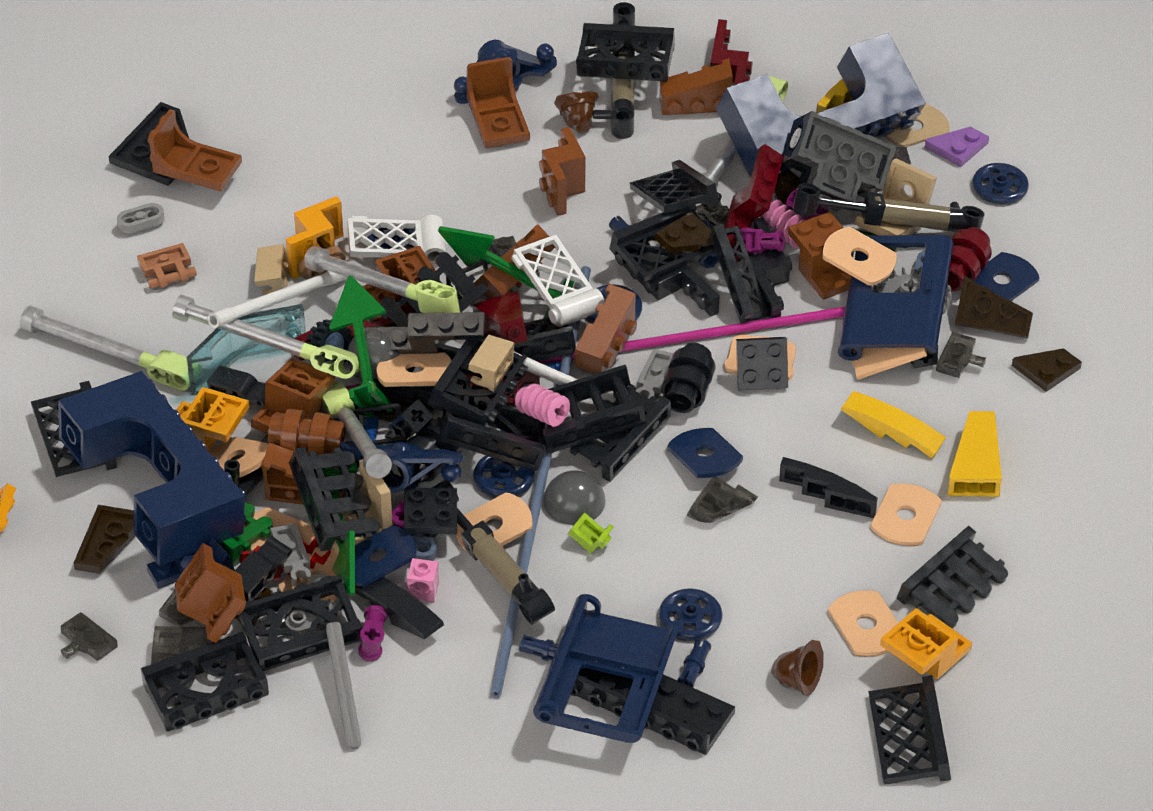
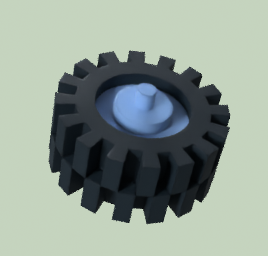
M327 319L323 320V322H317V327L312 326L310 329L313 334L307 335V338L311 339L310 342H306L307 344L316 347L332 345L346 351L354 337L349 335L352 333L350 328L345 327L331 331L329 326L332 320Z

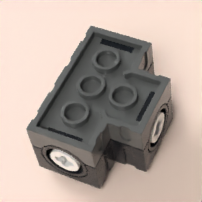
M810 111L794 120L783 153L782 164L791 166L801 172L799 184L809 183L820 188V197L856 201V194L865 198L866 191L877 193L883 190L896 146L882 142L883 140L871 135H865L859 130L841 125L840 122L828 117H822L818 113ZM830 208L835 211L841 210L836 208Z

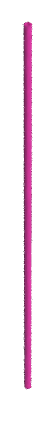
M846 306L626 341L622 352L844 317ZM559 356V357H555V358H550V359H546V360H542V361H537V362H539V363H541V364H542V363L557 362V361L561 362L563 356ZM465 373V375H479V373H477V374ZM361 384L350 385L345 387L347 390L361 386Z

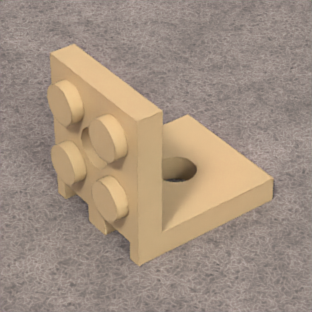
M896 158L891 162L882 194L887 199L929 204L937 177ZM905 185L911 187L912 196L906 194L904 190ZM862 214L857 215L855 225L878 236L911 235L921 229V227L881 222V226L867 225L863 222Z
M362 459L359 460L360 475L363 478L361 492L362 495L368 496L372 502L371 507L364 514L366 518L373 517L379 521L380 527L377 531L379 533L393 525L391 493L382 478H373L367 473ZM355 514L343 516L344 521L357 519ZM363 536L355 537V545L364 541ZM335 540L331 549L335 555H338L339 548Z

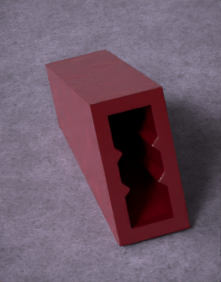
M518 291L472 304L473 312L485 313L486 335L514 342V344L528 341Z

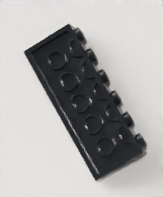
M583 668L579 672L571 695L580 697L592 705L602 707L620 717L633 680ZM663 674L644 729H650L668 740H674L687 746L692 751H698L707 755L735 714V706Z

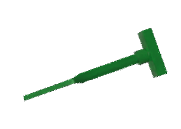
M444 226L439 227L438 232L467 267L483 259L537 290L525 271L518 269L513 264L488 251L495 236ZM563 278L559 284L565 286L567 279ZM570 280L568 287L572 288L575 281ZM551 288L548 289L552 299L562 296L563 292ZM548 307V309H547V311H546V314H545L544 318H548V317H549V314H548V312H549V310H550L549 307Z
M349 275L329 326L331 331H336L353 325L362 384L361 386L349 389V397L359 408L392 404L376 387V383L373 382L364 327L365 320L386 313V310ZM374 411L365 413L369 418L374 417Z
M354 462L351 468H348L349 474L357 473L356 462ZM339 470L323 472L325 477L340 475ZM339 493L331 494L333 499L339 498ZM339 516L340 520L344 521L343 516ZM348 531L343 544L336 540L339 554L333 565V571L336 575L341 576L347 593L355 595V531Z

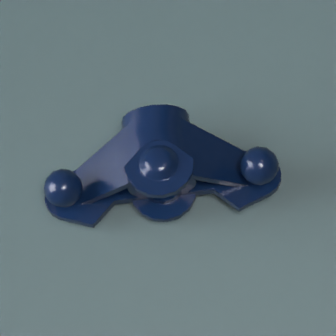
M494 39L483 44L479 49L477 62L510 57L513 62L514 89L521 85L522 78L527 76H545L557 66V59L553 56L554 49L547 43L538 46L536 50L537 56L506 45L501 40ZM461 76L454 81L453 87L456 91L454 98L457 103L467 104L466 77Z
M354 441L340 443L341 451H349L354 454L357 468H359V460H362L364 457ZM405 442L387 445L374 443L377 449L387 453L392 464L399 466L403 471L404 476L394 474L391 469L382 478L390 493H399L404 491L405 488L418 487V479L441 463H445L441 469V475L445 481L455 482L461 476V467L457 464L463 461V454L446 449L425 450L420 449L417 445ZM419 463H429L420 469Z

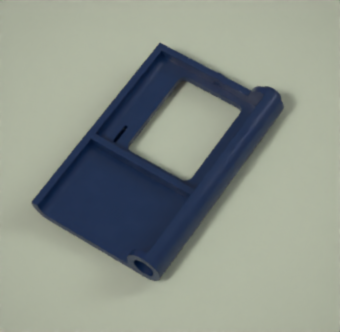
M945 235L867 236L885 247H926L919 290L914 293L871 292L872 285L868 286L851 276L838 345L839 356L845 360L855 361L861 358L863 348H927L931 353H936L954 244L952 239ZM856 251L855 260L865 261L868 259L864 252Z
M590 594L579 595L576 598L534 706L533 713L535 717L546 724L626 743L638 742L645 728L680 625L675 624L674 627L668 629L601 613V603L595 596ZM588 602L593 604L594 610H587ZM588 668L633 680L617 726L594 721L589 718L564 714L581 669Z

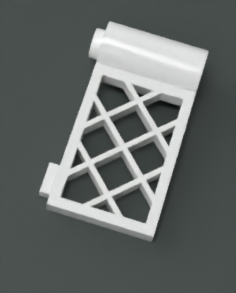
M427 215L421 220L367 219V216H352V218H348L350 257L383 258L407 250L404 246L409 243L414 247L420 246L431 264L437 265L435 261L437 255L441 252H446L445 239L438 232L439 227L443 226V220L437 215ZM354 227H363L366 231L361 234ZM387 228L391 231L387 234H384L378 229ZM404 228L415 229V232L408 235L402 230ZM373 234L379 239L373 242L367 237ZM394 235H398L401 238L404 237L399 243L391 238ZM359 242H362L368 247L355 248V245H357ZM383 243H387L392 248L383 249L380 247V245H382Z
M556 234L514 249L511 259L518 269L523 268L550 308L548 314L553 324L563 327L599 313L595 309L598 303L604 304L603 295L598 289L592 288ZM553 244L558 251L557 255L543 251L544 247ZM531 253L537 255L538 258L536 262L525 259L523 255ZM543 257L555 261L553 268L540 264V258ZM557 262L568 265L570 272L555 269ZM536 270L549 273V280L539 278L536 275ZM553 275L567 279L565 286L551 282ZM569 281L578 282L583 288L578 290L568 287ZM548 289L563 292L562 296L552 299Z

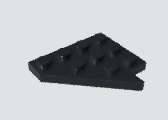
M160 102L109 155V163L169 186L175 178L153 172L148 136L157 127L160 118L165 116L168 110L171 109L175 111L179 129L189 138L180 109Z

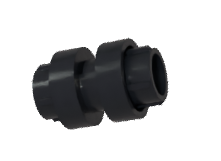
M688 343L676 350L671 358L668 371L661 386V392L665 398L671 401V410L675 412L689 413L694 408L701 406L705 401L716 365L711 351L702 344Z
M443 417L431 418L415 436L410 437L405 442L417 445L420 449L425 450L446 449L458 453L462 450L460 447L439 441ZM419 463L420 469L429 463ZM445 463L439 464L418 479L419 483L433 481L441 473L442 466ZM397 466L400 475L404 476L401 468Z

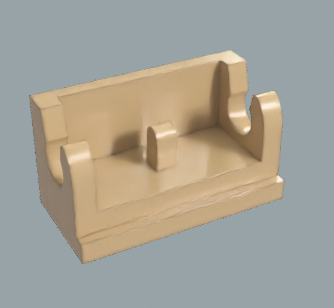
M279 244L257 248L255 285L259 287L266 285L272 287L270 289H263L262 295L288 287V260L284 245Z
M488 335L468 367V370L481 374L482 378L472 376L470 380L474 384L489 388L490 391L494 392L513 363L514 342Z

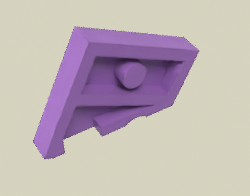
M970 126L925 140V148L962 167L989 143V136Z

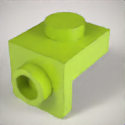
M584 512L567 534L591 554L597 547L603 549L612 538L609 533L614 526L609 524L604 529Z

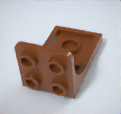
M510 57L467 65L466 98L485 148L530 140V132L515 94L512 74L513 62Z
M171 109L168 110L165 116L160 118L159 124L148 136L151 150L150 161L152 162L154 173L222 192L242 163V156L239 154L204 145L185 136L177 125L175 111Z

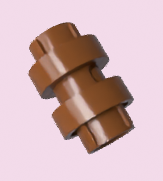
M288 408L286 413H274L269 424L268 444L272 443L292 451L295 448L305 447L308 453L315 451L317 455L332 453L334 448H340V443L345 440V424L341 421H334L332 414L316 412L312 420L305 418L304 410Z

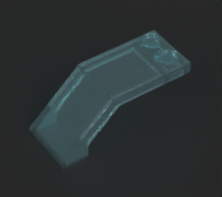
M302 304L254 312L237 318L238 320L293 339L300 334L306 333ZM216 328L186 357L191 396L197 395L202 387L208 388L206 381L220 365L229 368L238 358L280 350Z

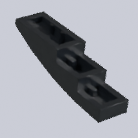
M786 457L782 458L780 482L802 486L803 495L825 499V508L869 518L875 517L878 497L835 473L805 462Z
M385 577L364 588L355 586V594L368 599L371 606H381L388 612L392 625L424 640L444 626L443 620L427 606Z

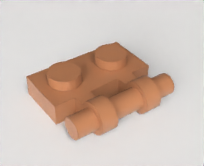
M183 243L137 256V261L144 277L155 276V278L147 280L150 289L156 287L160 289L165 288L167 284L177 281L181 283L186 282L188 278L197 276L195 267L185 269V267L191 265V258ZM176 270V272L164 275L166 272Z

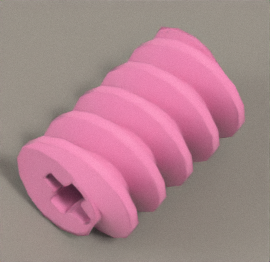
M780 200L773 201L769 211L760 217H763L767 225L772 227L773 232L782 230L785 242L790 244L792 248L798 249L799 247L788 234V227L806 221V219L802 220L801 215L796 214L793 210H789V207L782 205Z
M534 383L521 388L515 397L516 408L521 413L532 416L553 427L562 424L570 410V402L567 397Z

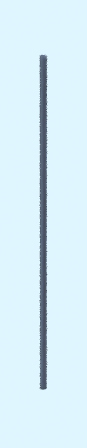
M583 266L581 272L589 282L591 269L588 266ZM578 283L577 290L583 288L580 283ZM580 320L569 324L573 329L575 343ZM573 353L563 355L560 372L569 375ZM547 447L538 469L530 506L533 526L531 530L524 534L518 562L519 567L526 574L552 453L549 454ZM512 598L509 604L491 688V695L494 697H500L502 694L520 609Z

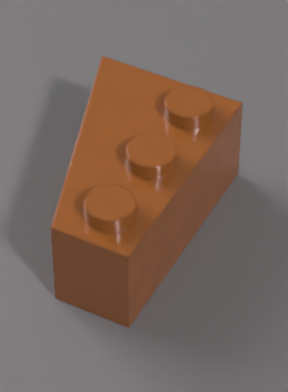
M729 58L722 60V64L710 68L709 65L702 66L700 71L690 74L686 71L670 76L667 82L660 81L659 98L662 115L717 112L716 107L726 88L732 86L733 76Z
M537 224L501 258L516 266L511 259L514 249L550 236ZM553 244L546 246L543 251L551 252L555 246ZM531 253L523 255L525 259L536 262L538 258L537 255ZM543 257L540 258V264H542L541 261L544 259ZM493 265L474 282L476 287L480 283L485 285L488 291L484 296L487 299L514 292L511 289L516 285L517 288H520L524 284Z
M608 284L606 288L607 298L604 304L598 303L595 309L596 312H599L593 324L588 323L575 348V366L594 374L612 367L618 351L622 352L629 335L632 336L637 328V322H635L636 293L612 284Z
M272 443L268 444L262 464L265 500L304 505L289 465L294 451ZM346 492L339 493V498H345Z

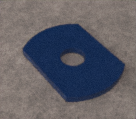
M1001 252L987 262L975 283L992 290V292L1005 299L1013 301L1036 284L1040 277L1036 269L1025 259L1010 253ZM1006 275L1011 281L1008 284H999L995 282L994 277Z
M698 428L683 432L673 438L667 445V449L697 478L724 475L737 468L743 461V455L714 428ZM701 449H710L714 453L710 456H700L696 452Z
M392 525L373 535L371 540H364L356 544L355 586L364 588L410 563L412 558L416 559L417 548L411 534H404V529ZM378 551L386 552V556L382 560L377 562L369 561L373 553Z

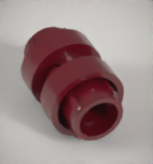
M976 227L959 230L951 238L954 243L948 276V285H950L951 291L962 289L964 276L975 282L981 270L991 258L990 238L983 230Z

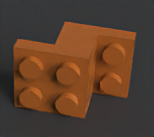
M570 127L561 129V139H558V146L542 150V160L539 161V168L542 173V178H539V185L541 191L546 192L548 204L554 208L557 215L567 214V196L585 192L586 157Z
M831 212L788 227L789 236L800 248L798 270L822 300L848 291L851 275L822 258L824 244L828 237L837 230L844 228Z
M420 246L375 260V271L415 285L420 282L417 278V272L422 267H429L433 272L436 271ZM369 284L362 286L379 304L385 297H391L395 302L402 298L398 294ZM405 303V304H404L402 307H400V308H404V307L408 306V304ZM377 316L369 319V321L373 324L382 318Z
M292 357L266 381L265 406L251 419V427L268 434L272 415L276 412L286 413L288 408L304 410L305 418L313 420L316 412L321 413L322 395L335 383L336 376L317 370L311 364Z
M202 543L175 583L177 611L205 624L207 639L217 643L220 637L226 635L230 630L232 620L236 614L240 615L242 613L246 600L242 575L215 562L212 547Z

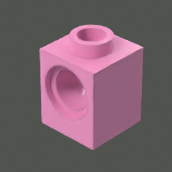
M412 558L407 577L408 593L419 601L435 602L439 585L438 561Z

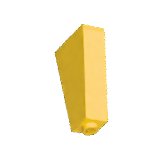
M969 411L950 472L947 494L948 496L999 497L1002 475L995 411Z

